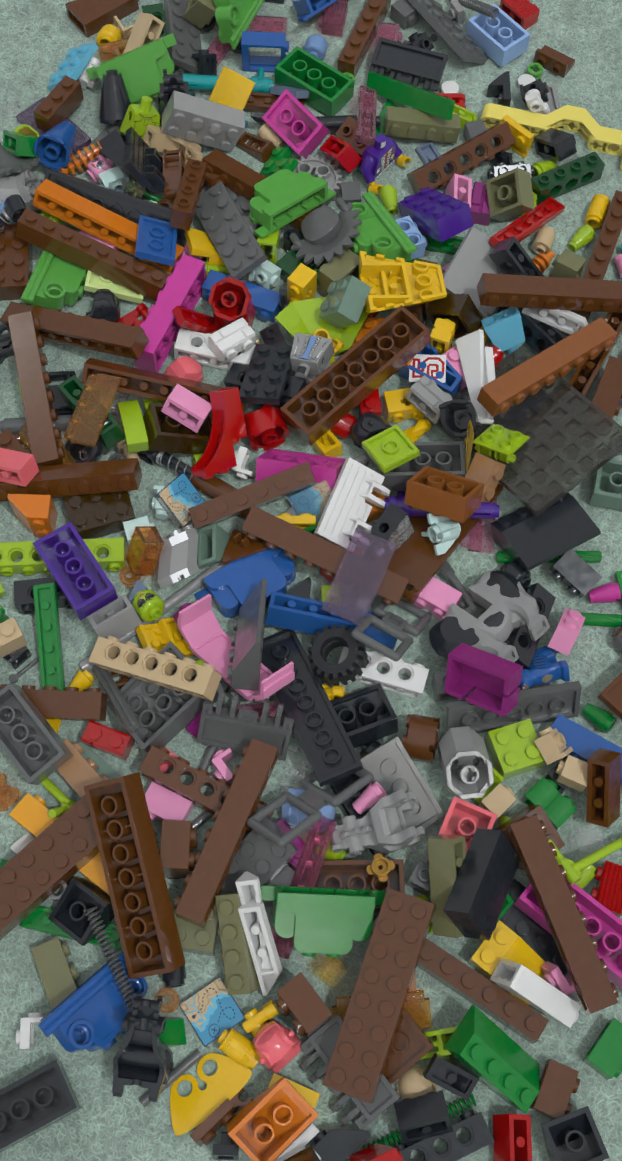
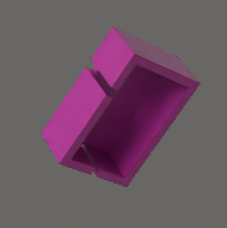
M461 643L448 654L444 692L459 699L467 696V702L505 717L518 705L520 687L517 686L521 684L523 666Z

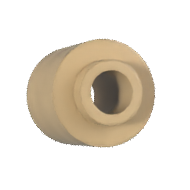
M543 226L538 230L531 246L537 255L540 253L546 254L551 250L555 240L554 229L549 226Z

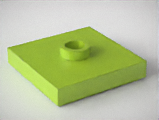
M397 424L362 442V448L384 474L420 456L419 449Z

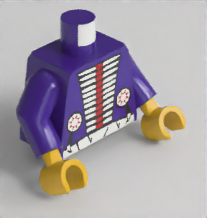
M383 134L376 135L375 139L364 149L359 169L367 184H370L368 192L372 191L377 196L380 188L383 186L375 184L374 181L396 158L397 165L407 168L405 162L411 163V158L402 155V151L391 137H386Z

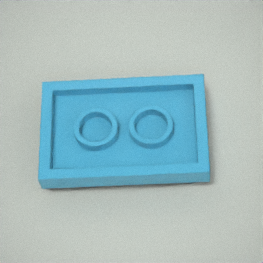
M95 42L84 43L80 47H72L68 50L67 57L58 65L59 69L50 77L51 81L47 85L50 91L56 87L65 75L77 81L98 49Z

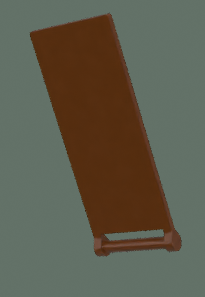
M497 484L495 494L493 498L490 500L491 503H493L503 491L502 485ZM410 516L409 519L415 533L393 554L384 549L379 556L373 555L369 561L411 580L409 586L414 589L410 591L407 589L403 597L406 598L407 602L414 604L421 591L480 519L468 518L464 523H459L461 526L459 537L446 553L436 556L433 545L438 543H432L429 537L421 535V532L427 531L428 527L432 524L428 523L427 517Z

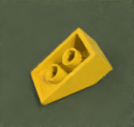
M500 920L491 935L490 941L484 940L468 961L471 966L489 980L501 958L522 964L542 979L545 975L540 966L546 962L520 936ZM511 994L512 996H514L515 998H517L518 1000H520L521 1002H523L524 1004H526L527 1006H529V1004H527L526 1002L522 1001L521 999H519V998L516 997L515 995Z

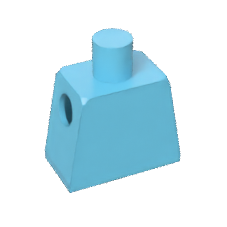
M510 307L481 320L485 332L493 344L502 352L507 350L510 357L520 353L518 345L525 342L521 315L517 307Z

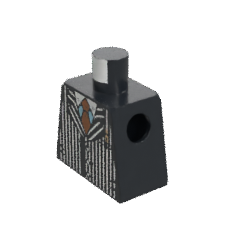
M390 503L371 528L375 541L368 549L375 556H379L384 549L393 554L415 532L407 512Z

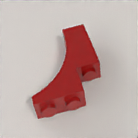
M224 387L209 392L212 406L210 438L203 455L191 468L192 476L202 477L203 480L211 479L214 477V474L227 473L229 468L237 466L233 444L240 442V438L247 436L238 387Z

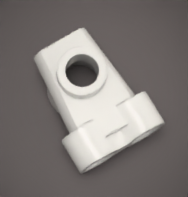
M92 57L86 69L100 64L99 60ZM86 69L83 70L78 78L81 87L86 89L88 86L94 89L99 77L90 81Z
M531 89L526 93L525 100L528 111L545 115L550 113V108L541 99L539 90Z

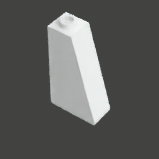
M504 958L500 959L490 978L491 981L557 1023L571 1028L572 1024L578 1019L581 1005L522 964Z

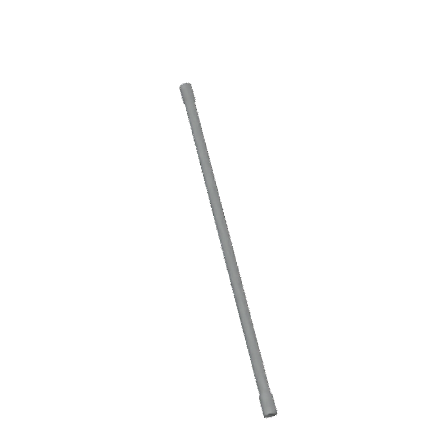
M364 454L354 458L355 461L364 466L369 463ZM294 505L283 512L291 516L298 515ZM222 560L216 562L164 601L165 608L162 615L203 586V578L229 563L223 564ZM140 618L141 622L143 623L141 625L152 624L154 622H145ZM136 628L119 637L120 643L125 644L126 641L136 636ZM91 654L78 663L83 671L85 669L90 671L95 666L89 662Z

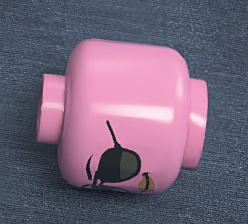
M98 155L87 164L88 170L86 172L95 183H100L98 174L113 168L115 165L111 160Z

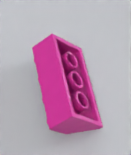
M271 448L257 457L256 482L308 461L316 482L319 483L325 480L332 492L346 459Z

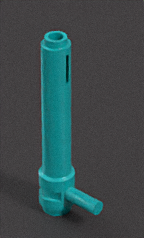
M262 67L258 68L257 76H252L248 79L256 83L252 92L270 93L273 79L264 77L265 71ZM183 73V81L188 82L189 89L213 91L219 76Z

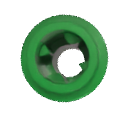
M590 703L582 711V715L600 732L608 733L617 720L613 713Z

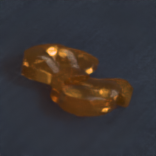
M0 773V812L8 811V807L14 805L21 795L19 788L11 787L7 784L5 773Z

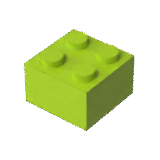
M530 718L489 731L485 737V742L496 770L504 779L541 768L546 763L534 742L538 736Z

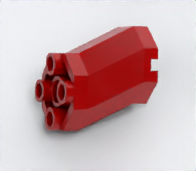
M229 276L213 284L208 301L212 305L213 316L220 329L241 317L252 328L256 311L254 310L252 296L245 282Z

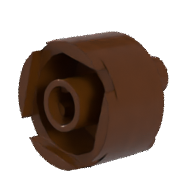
M408 714L406 719L407 732L406 735H403L402 745L411 760L433 763L439 738L437 729H440V718Z

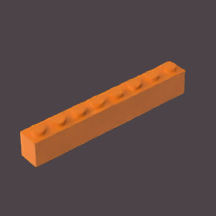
M45 179L36 188L33 206L135 256L138 224L48 179ZM176 244L173 266L162 265L149 260L144 261L172 274L175 263L178 260L180 261L185 248Z

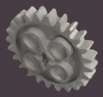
M308 155V159L301 156V161L297 160L299 164L293 173L307 172L312 175L313 170L316 169L315 177H320L327 181L328 188L335 192L336 195H340L342 175L341 170L337 169V164L332 165V160L326 162L325 157H322L320 160L318 155L315 158ZM331 199L327 200L326 203L331 204Z

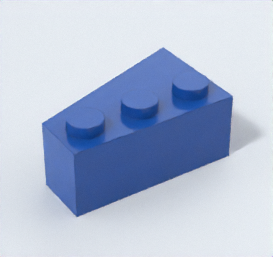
M430 344L418 353L421 355H439L435 347H431ZM447 360L445 383L440 382L412 365L403 366L399 369V375L409 380V369L421 376L425 375L429 379H433L442 391L452 396V399H454L461 388L462 376ZM420 362L418 364L419 368H426V363ZM436 372L437 378H443V372Z

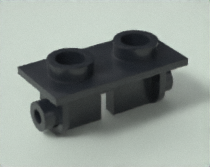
M277 322L259 331L265 344L287 346Z

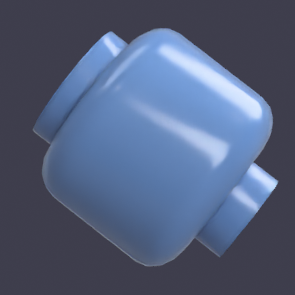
M311 35L306 39L303 50L322 61L325 58L328 43L321 35Z

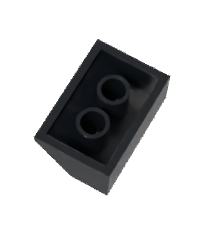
M380 683L330 701L354 748L398 732V718Z

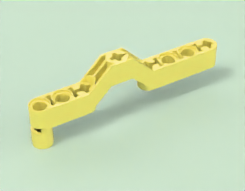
M488 103L483 107L480 120H483L488 129L500 123L502 118L508 115L534 134V137L549 128L579 133L587 142L588 149L622 157V130L600 126L585 108L566 105L545 115Z

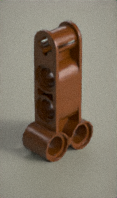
M182 147L178 150L170 151L163 149L165 188L163 190V199L159 200L157 204L169 208L173 206L185 170V153Z

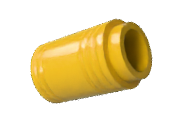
M594 195L584 220L585 224L593 229H598L604 222L610 206V199L606 195Z
M233 1027L229 1031L224 1029L217 1040L220 1044L218 1049L236 1063H239V1065L252 1070L260 1060L254 1043Z

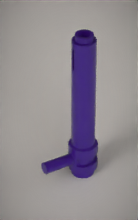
M397 491V496H390V498H385L384 500L386 502L384 511L390 503H393L407 512L409 518L410 516L427 517V514L430 513L424 510H416L412 506L404 504L405 491ZM481 502V507L469 518L495 520V518H499L500 505H495V503Z

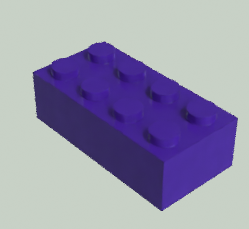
M430 187L422 188L418 193L408 195L397 203L401 218L410 216L412 221L417 224L419 232L440 242L474 226L469 204Z
M72 522L63 525L33 543L41 561L80 621L118 599L114 586Z

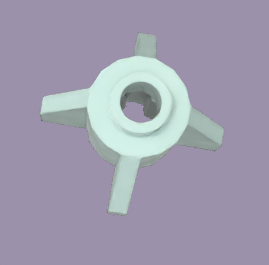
M428 513V523L432 525L428 527L427 531L421 532V535L429 537L432 543H438L433 545L435 555L438 556L446 553L459 537L461 526L449 518L434 516L432 513Z

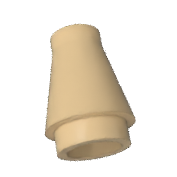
M267 123L263 124L257 133L259 137L273 142L275 148L283 147L285 143Z

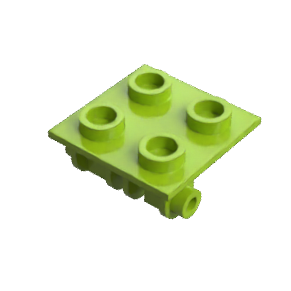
M492 424L473 443L476 444L475 450L478 453L491 458L494 456V459H499L509 464L510 462H515L516 455L513 453L530 437L523 435L519 431H512L501 425Z

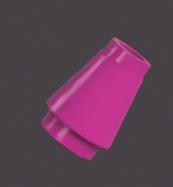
M609 582L590 590L588 597L590 603H613L621 599V592L618 583Z

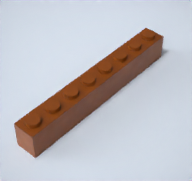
M600 317L481 387L477 401L492 417L499 413L503 414L512 405H518L527 396L538 393L542 387L550 386L557 378L565 377L572 369L580 368L585 361L593 360L600 352L611 349L615 344L614 339L617 332Z

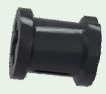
M288 229L283 233V249L286 253L291 250L293 245L289 235L296 233L300 239V234L295 229Z

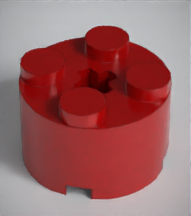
M266 404L261 409L244 415L247 438L251 448L255 451H259L258 448H263L264 451L277 448L285 442L284 438L286 435L288 437L290 435L280 409L273 407V405Z

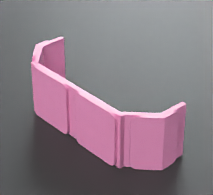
M208 594L179 611L177 626L194 655L204 663L216 667L215 671L222 675L225 682L231 686V679H227L228 665H233V663L229 662L230 649H235V647L231 646L232 638L221 629L212 611V595ZM290 662L275 673L271 672L261 663L259 689L235 690L249 701L253 699L255 701L265 700L295 680L294 663Z

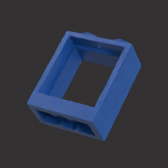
M242 31V71L257 72L258 68L262 67L265 72L275 73V67L287 56L286 52L289 53V41H286V33ZM250 47L281 48V57L251 55Z

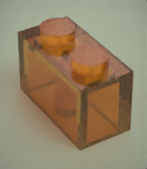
M156 526L135 527L126 555V561L133 576L154 575L164 545Z

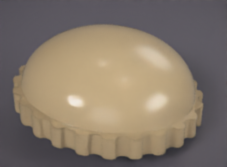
M417 1064L412 1066L397 1080V1093L401 1100L426 1095L429 1092H437L439 1089L435 1083L424 1078L423 1072L426 1069L424 1065L420 1066Z

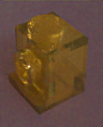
M327 957L316 971L315 976L335 991L349 970L337 958Z

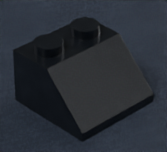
M73 877L48 919L80 945L85 946L98 934H93L95 930L91 929L93 925H89L91 921L87 920L89 916H85L87 912H84V910L97 906V909L91 913L100 911L92 917L101 915V918L95 922L104 920L96 926L105 924V927L99 931L109 926L114 918V911L109 895L88 879Z
M588 1106L541 1124L546 1150L551 1161H603L610 1158Z

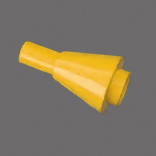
M79 669L69 687H77L79 691H85L87 688L95 685L93 682L95 677L87 669L84 671Z

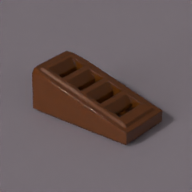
M246 131L240 136L235 145L262 163L268 161L274 150L273 142Z

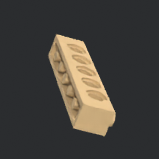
M98 636L89 658V662L98 668L213 701L222 675L215 671L216 667L207 663H203L202 666L197 665L196 661L183 657V660L176 659L177 656L169 652H164L162 655L156 649L147 646L141 649L139 645L130 641H126V644L120 643L121 640L112 636H108L107 639ZM197 674L196 678L191 681L192 677Z

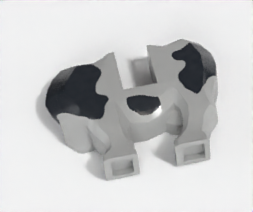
M491 570L485 572L476 584L468 588L473 601L487 610L476 619L452 603L445 616L430 629L429 639L434 651L439 656L447 659L448 654L461 643H465L515 662L519 658L516 648L504 643L513 628L527 625L531 639L536 641L550 626L546 616L539 614V607L535 598L525 592L520 582L512 574L502 570Z

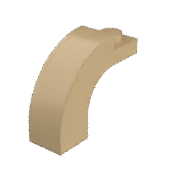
M147 125L143 140L150 148H156L158 152L163 153V149L170 151L178 150L182 147L185 153V165L188 158L202 161L203 154L200 152L202 147L197 143L161 133V127Z

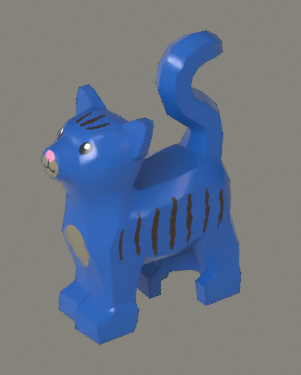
M548 645L536 649L529 668L522 670L521 684L517 687H520V690L531 689L535 685H546L560 679L568 682L570 681L569 666L566 660L557 661L555 654L559 652L548 647Z

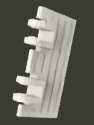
M350 457L346 458L314 535L352 553L357 544L351 542L349 538L357 543L368 546L370 540L355 531L358 528L368 534H372V526L365 523L372 506L365 501L384 508L386 502L371 493L374 490L383 496H389L390 490L382 486L385 477Z

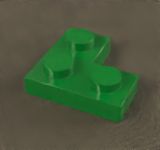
M276 147L268 161L264 163L260 174L269 177L282 169H288L293 172L299 163L296 158H290L293 153L291 147Z

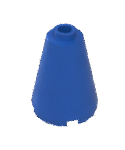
M62 121L36 139L33 146L34 153L41 159L42 165L54 170H59L68 165L76 137L75 126L71 122Z

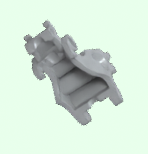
M396 791L382 797L363 818L356 820L355 815H351L341 819L342 825L328 826L327 831L330 835L332 851L339 853L349 850L350 856L354 857L361 855L364 848H371L383 853H393L420 843L422 841L421 835L425 833L423 826L407 828L403 815L404 812L413 810L412 803L409 801L415 799L414 792Z

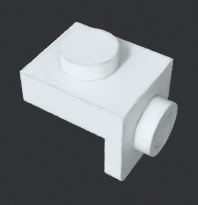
M240 446L239 450L235 451L237 466L232 467V470L241 479L247 480L248 477L254 479L255 474L245 469L251 451L246 447Z
M28 1013L27 1018H21L20 1029L16 1031V1044L19 1045L20 1050H34L35 1025L41 1023L40 1020L43 1018V1013Z

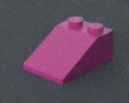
M287 89L262 117L298 155L303 156L305 159L308 158V155L317 148L330 132Z

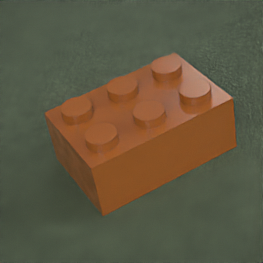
M425 466L407 481L404 504L412 506L416 510L430 512L434 516L449 518L456 523H464L481 507L484 483Z

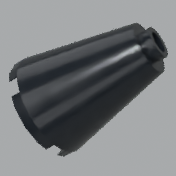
M115 69L106 70V74H103L99 120L102 124L122 123L131 101L122 74L118 73Z

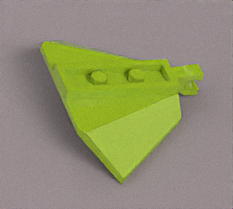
M326 297L292 301L275 317V320L293 338L295 333L312 335L316 329L327 330L330 337L333 339L338 338L344 343L342 349L336 354L340 355V353L351 348L369 313L364 312L363 308L357 324L336 328L319 318L320 306L326 300ZM335 357L328 363L332 365L335 362Z

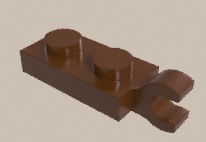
M244 1088L231 1100L227 1098L189 1135L197 1145L201 1147L203 1144L206 1146L211 1143L217 1136L215 1132L222 1126L226 1127V1124L238 1111L237 1108H243L253 1100L251 1097H248L246 1101H240V1095L245 1091Z

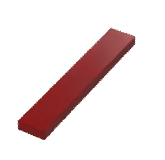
M549 197L536 206L535 210L527 212L491 236L488 243L495 247L498 242L514 236L518 242H521L564 211L565 206L554 198Z

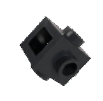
M426 31L419 34L418 32L413 33L408 37L409 41L405 43L427 50L434 48Z

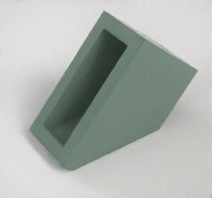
M216 523L198 529V567L200 568L219 562L229 542V534Z

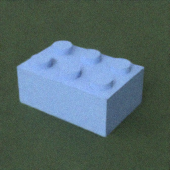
M492 4V6L499 9L498 16L493 19L478 13L468 20L466 34L472 37L473 43L481 47L484 53L502 68L527 51L531 34L497 5Z

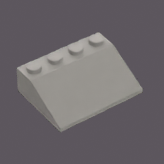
M471 227L443 274V279L448 294H469L482 318L485 319L493 315L497 306L480 305L477 291L478 282L483 273H503L489 256L494 246L488 243L490 237Z

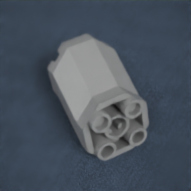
M29 169L22 173L0 177V203L9 196L16 194L22 197L28 209L37 211L39 208L32 205L35 190L44 180L39 179Z
M193 524L154 540L158 551L156 582L159 589L200 572L197 565L198 533Z
M469 726L449 728L437 742L439 761L441 762L446 786L462 799L480 798L494 782L492 763L489 760L484 739Z

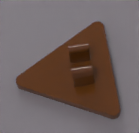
M235 529L231 534L221 559L222 563L226 564L265 551L267 546Z

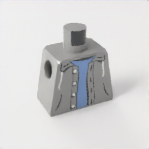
M295 333L290 360L292 370L296 372V377L305 378L306 380L308 374L318 376L322 373L334 354L332 339Z

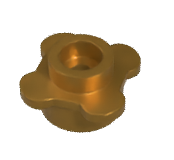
M377 853L373 857L372 864L368 865L366 870L369 875L378 877L380 882H385L388 879L387 875L389 872L394 870L395 864L393 861L383 857L382 854Z

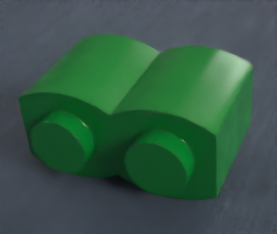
M542 777L523 796L522 800L527 806L531 804L541 805L557 830L576 811L575 803L567 795H561L557 790L558 786L551 779Z

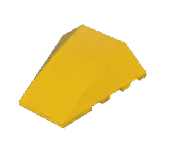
M359 251V280L372 287L363 307L364 312L373 313L397 309L401 305L409 307L447 296L441 265L414 260V263L405 262L404 258L396 257V260L384 258L385 255L382 254L370 256L366 255L367 252Z

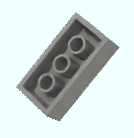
M175 90L162 114L161 133L227 152H232L245 129L244 111Z

